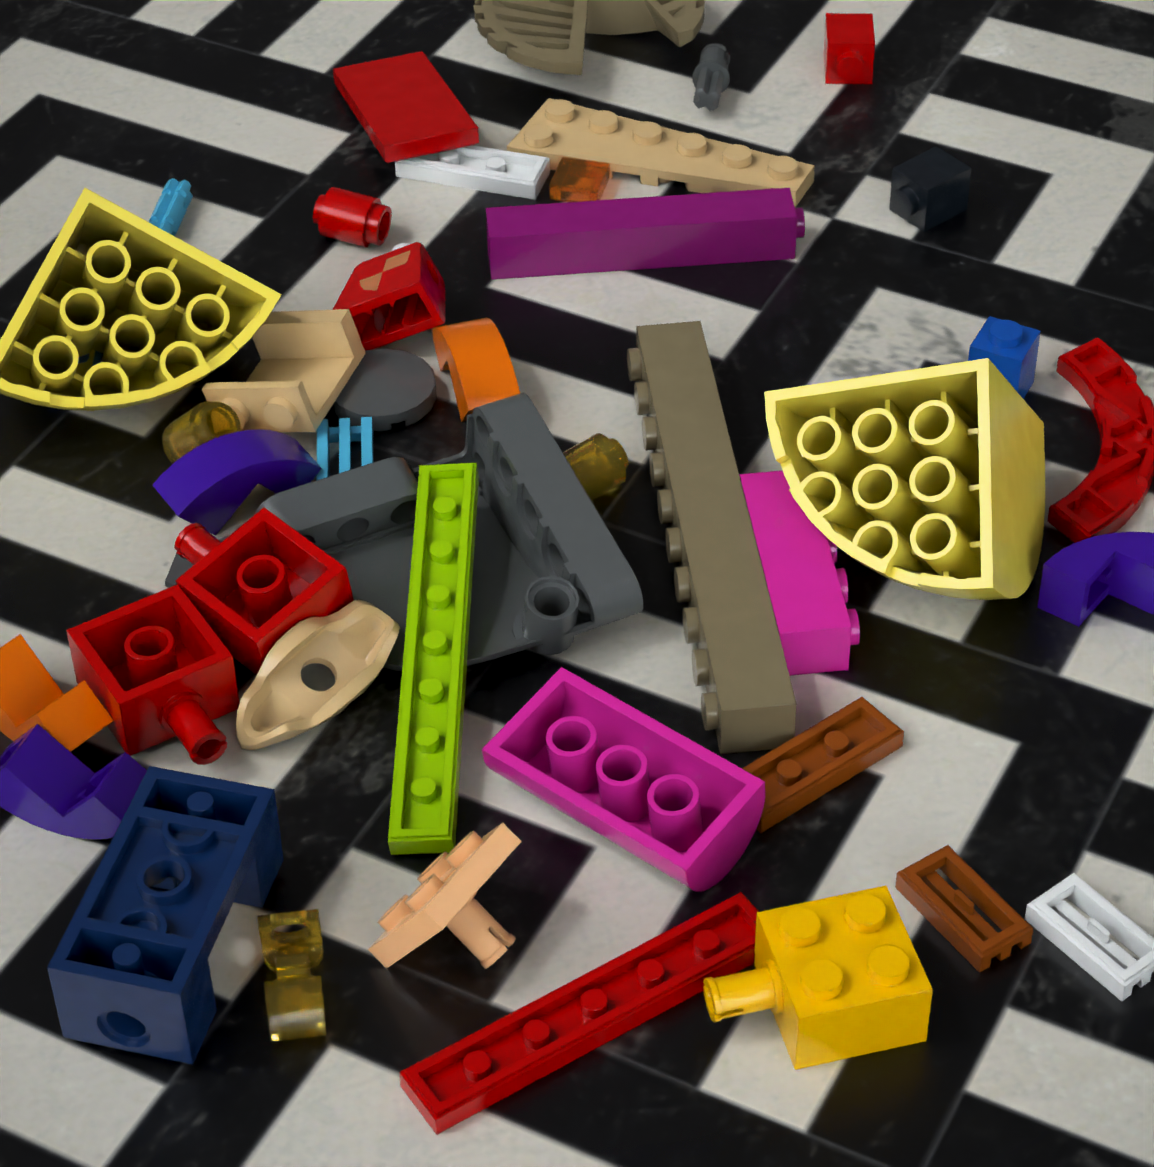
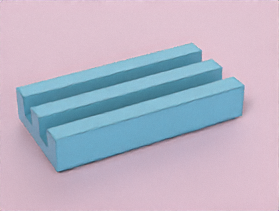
M361 417V426H351L350 418H339V427H329L328 419H323L317 429V463L322 468L317 474V480L330 476V443L339 442V473L351 470V442L361 441L362 466L374 462L372 417Z

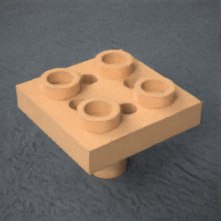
M503 822L482 838L474 830L470 832L449 854L443 852L420 874L417 880L421 885L410 896L407 894L402 896L379 919L377 923L385 931L368 950L387 969L447 927L475 955L485 969L490 967L508 950L506 946L510 947L515 942L516 937L512 933L509 934L474 897L481 886L522 841Z

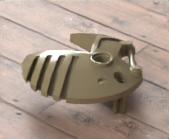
M474 0L475 23L478 25V31L482 37L487 39V43L493 49L525 66L552 73L582 75L585 33L620 35L658 30L680 48L696 37L702 27L705 16V0Z

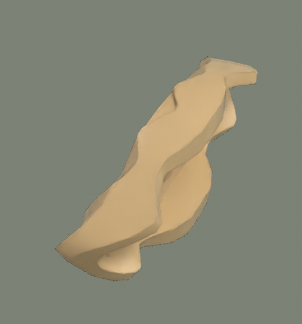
M355 600L331 615L310 617L289 629L268 652L255 679L241 698L236 717V734L241 749L256 750L291 739L329 721L341 713L353 700L367 690L383 668L398 637L400 629L398 623L373 604L363 600ZM308 664H323L333 672L335 684L325 691L312 690L304 684L301 678V670Z

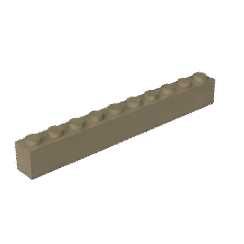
M701 321L636 326V348L627 349L628 374L630 381L639 380V382L634 384L637 415L647 416L642 417L645 451L654 450L655 452L650 453L649 457L652 486H662L663 489L658 490L657 493L660 523L670 524L671 528H666L669 563L679 562V567L674 568L676 599L678 603L687 602L688 608H683L685 641L687 644L696 643L697 649L692 650L695 686H706L707 693L701 694L704 729H715L720 754L775 749L795 737L797 704Z

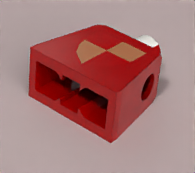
M400 243L394 246L391 252L357 265L332 310L349 309L364 350H373L445 324V283L422 243Z

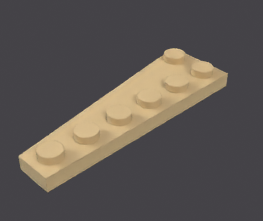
M548 98L507 145V151L550 158V170L566 172L568 165L593 168V177L612 179L615 172L640 176V184L651 186L678 181L684 182L686 189L690 192L715 193L790 187L795 207L814 182L815 165L796 161L789 156H776L752 150L745 145L729 144L705 138L698 133H685L665 128L655 122H642L618 116L611 111H598L575 105L563 99L555 100Z

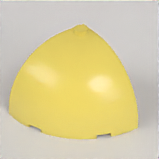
M84 188L0 339V394L34 405L63 410L85 411L120 409L163 398L202 380L225 364L262 326L282 294ZM95 350L103 353V362L92 366ZM89 353V359L86 362L78 363L79 357Z
M989 358L764 392L766 422L775 459L780 463L784 476L791 488L789 490L808 519L833 544L854 560L880 575L917 590L952 598L975 600L1018 598L1025 593L1034 578L1038 566L1044 531V423Z

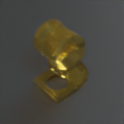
M319 909L258 915V929L263 958L267 967L277 976L276 980L264 981L271 1042L326 1036L327 1028L321 975L312 976L323 958L324 951ZM301 924L306 926L294 932L274 930L281 925Z

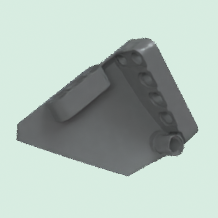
M523 392L474 408L473 413L467 415L464 450L456 455L425 464L477 463L479 485L467 666L529 648L544 655L560 654L571 646L575 635L641 613L643 597L639 582L632 568L529 396ZM401 457L386 458L279 492L267 498L258 507L256 513L265 507L345 566L354 601H367L398 623L400 626L398 637L383 667L402 672L419 466L411 468L408 461ZM228 536L223 537V538H220L219 540L222 542V541H224ZM176 553L166 577L165 586L169 588L177 585L175 580L190 569L193 564Z

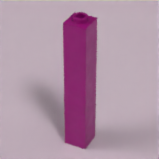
M790 187L486 208L487 250L491 280L795 259L796 238H804L805 236L804 211L802 207L795 208Z

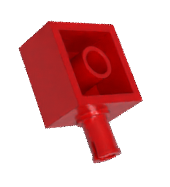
M265 507L222 542L205 530L206 528L199 523H192L186 526L176 538L174 548L177 550V555L193 564L190 569L175 580L176 584L181 587L233 655V658L255 675L259 672L268 652L277 640L297 623L310 617L331 615L354 601L346 567Z
M178 584L66 630L76 682L79 684L85 680L114 720L107 726L126 753L132 756L177 736L190 754L191 760L198 765L210 764L223 755L228 744L225 740L227 738L212 720L237 710L240 704L233 655Z

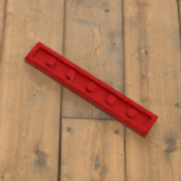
M740 892L400 1071V1086L435 1134L438 1135L704 991L703 986L705 984L703 981L705 978H717L735 974L754 964L756 914L759 911Z

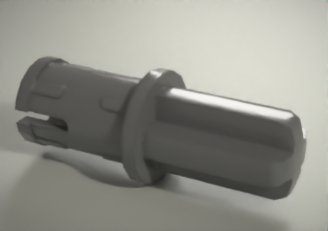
M712 43L704 47L700 54V63L693 71L692 81L696 88L693 102L698 109L706 107L709 111L715 110L719 105L721 93L729 85L730 73L728 66L730 63V53L725 54L727 48L721 44Z

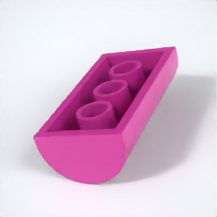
M563 667L482 748L483 759L489 769L696 892L710 889L720 882L735 866L749 845L764 808L765 781Z

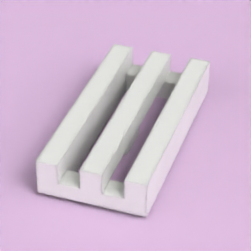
M1072 873L1027 904L1025 920L1119 1000L1123 1001L1132 994L1134 985L1142 988L1150 982L1152 972H1154V938L1075 873ZM1064 899H1069L1084 913H1086L1090 917L1089 920L1086 919L1082 914H1080L1076 909H1074L1070 904H1068ZM1110 934L1140 959L1136 960L1109 938Z

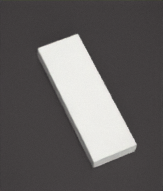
M471 145L395 161L396 177L536 200L550 174V158Z

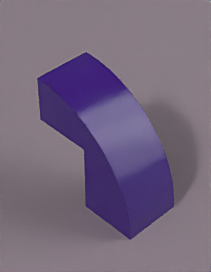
M263 429L244 430L222 435L194 448L164 471L152 486L178 517L190 523H199L206 528L205 530L216 536L257 484L275 493H279L310 483L322 468L295 438L287 434Z
M1116 532L1081 540L1062 549L1043 564L1037 608L1079 627L1109 594L1154 615V533Z
M36 724L11 743L0 756V807L30 824L60 835L81 839L113 838L147 770L125 752L94 773L44 728Z

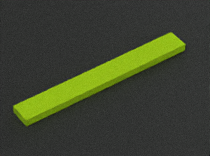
M477 463L419 465L388 831V845L391 855L450 853L456 843L479 485Z

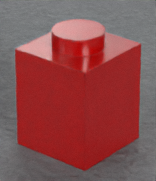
M826 13L823 53L825 84H872L875 53L873 14Z

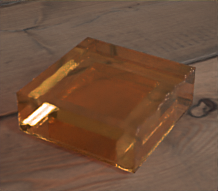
M562 157L549 184L550 199L566 202L600 200L610 179V163Z

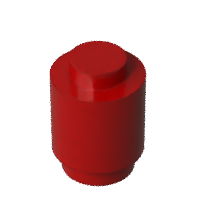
M331 187L326 195L321 194L317 198L313 210V222L318 224L321 236L368 248L370 243L381 246L385 242L392 220L390 206L382 205L379 198L337 187Z

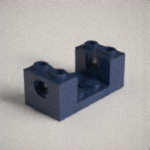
M149 766L47 967L64 1038L189 1064L194 1063L217 1011L208 957L233 902L262 908L284 860L274 789ZM150 886L167 889L169 891H155L150 889Z

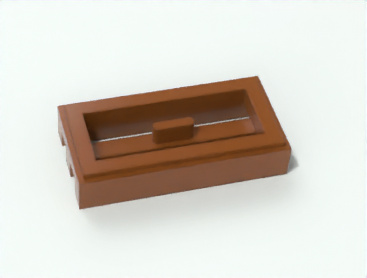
M949 845L897 872L895 888L979 973L990 967L991 958L996 956L1001 961L1010 956L1012 946L1017 945L1022 949L1031 944L1033 927ZM940 869L959 889L954 890L935 870ZM974 903L1002 930L998 933L974 910Z

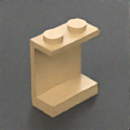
M350 310L271 312L266 321L252 336L261 360L247 381L206 383L202 391L220 433L257 429L277 432H316L366 354Z

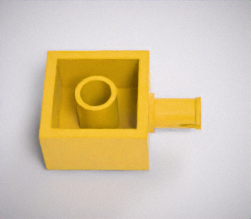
M887 885L757 912L754 966L756 969L717 978L708 977L703 981L705 984L703 986L705 1002L713 1022L770 1009L775 1017L795 1070L925 1042L927 1040L933 989Z

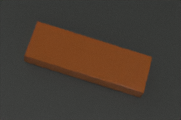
M860 697L743 767L742 769L765 781V803L756 830L763 833L903 747L904 731L866 699Z

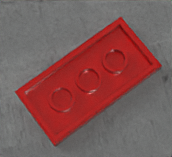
M423 51L333 69L334 84L385 162H395L479 143L478 126Z

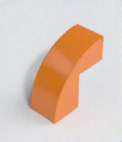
M490 318L432 328L431 332L440 371L450 370L461 422L467 421V415L472 414L473 409L520 394L506 345L498 328Z
M21 634L0 647V731L13 742L36 724H39L71 752L114 721L85 680L66 693H63Z

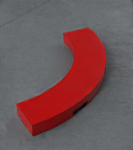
M1098 337L1059 356L1056 372L1065 378L1084 398L1096 419L1100 433L1101 451L1095 469L1091 470L1085 479L1067 496L1049 506L1047 522L1074 543L1090 537L1117 532L1140 507L1149 491L1154 476L1153 402L1148 395H1144L1142 389L1136 383L1137 375L1116 351Z

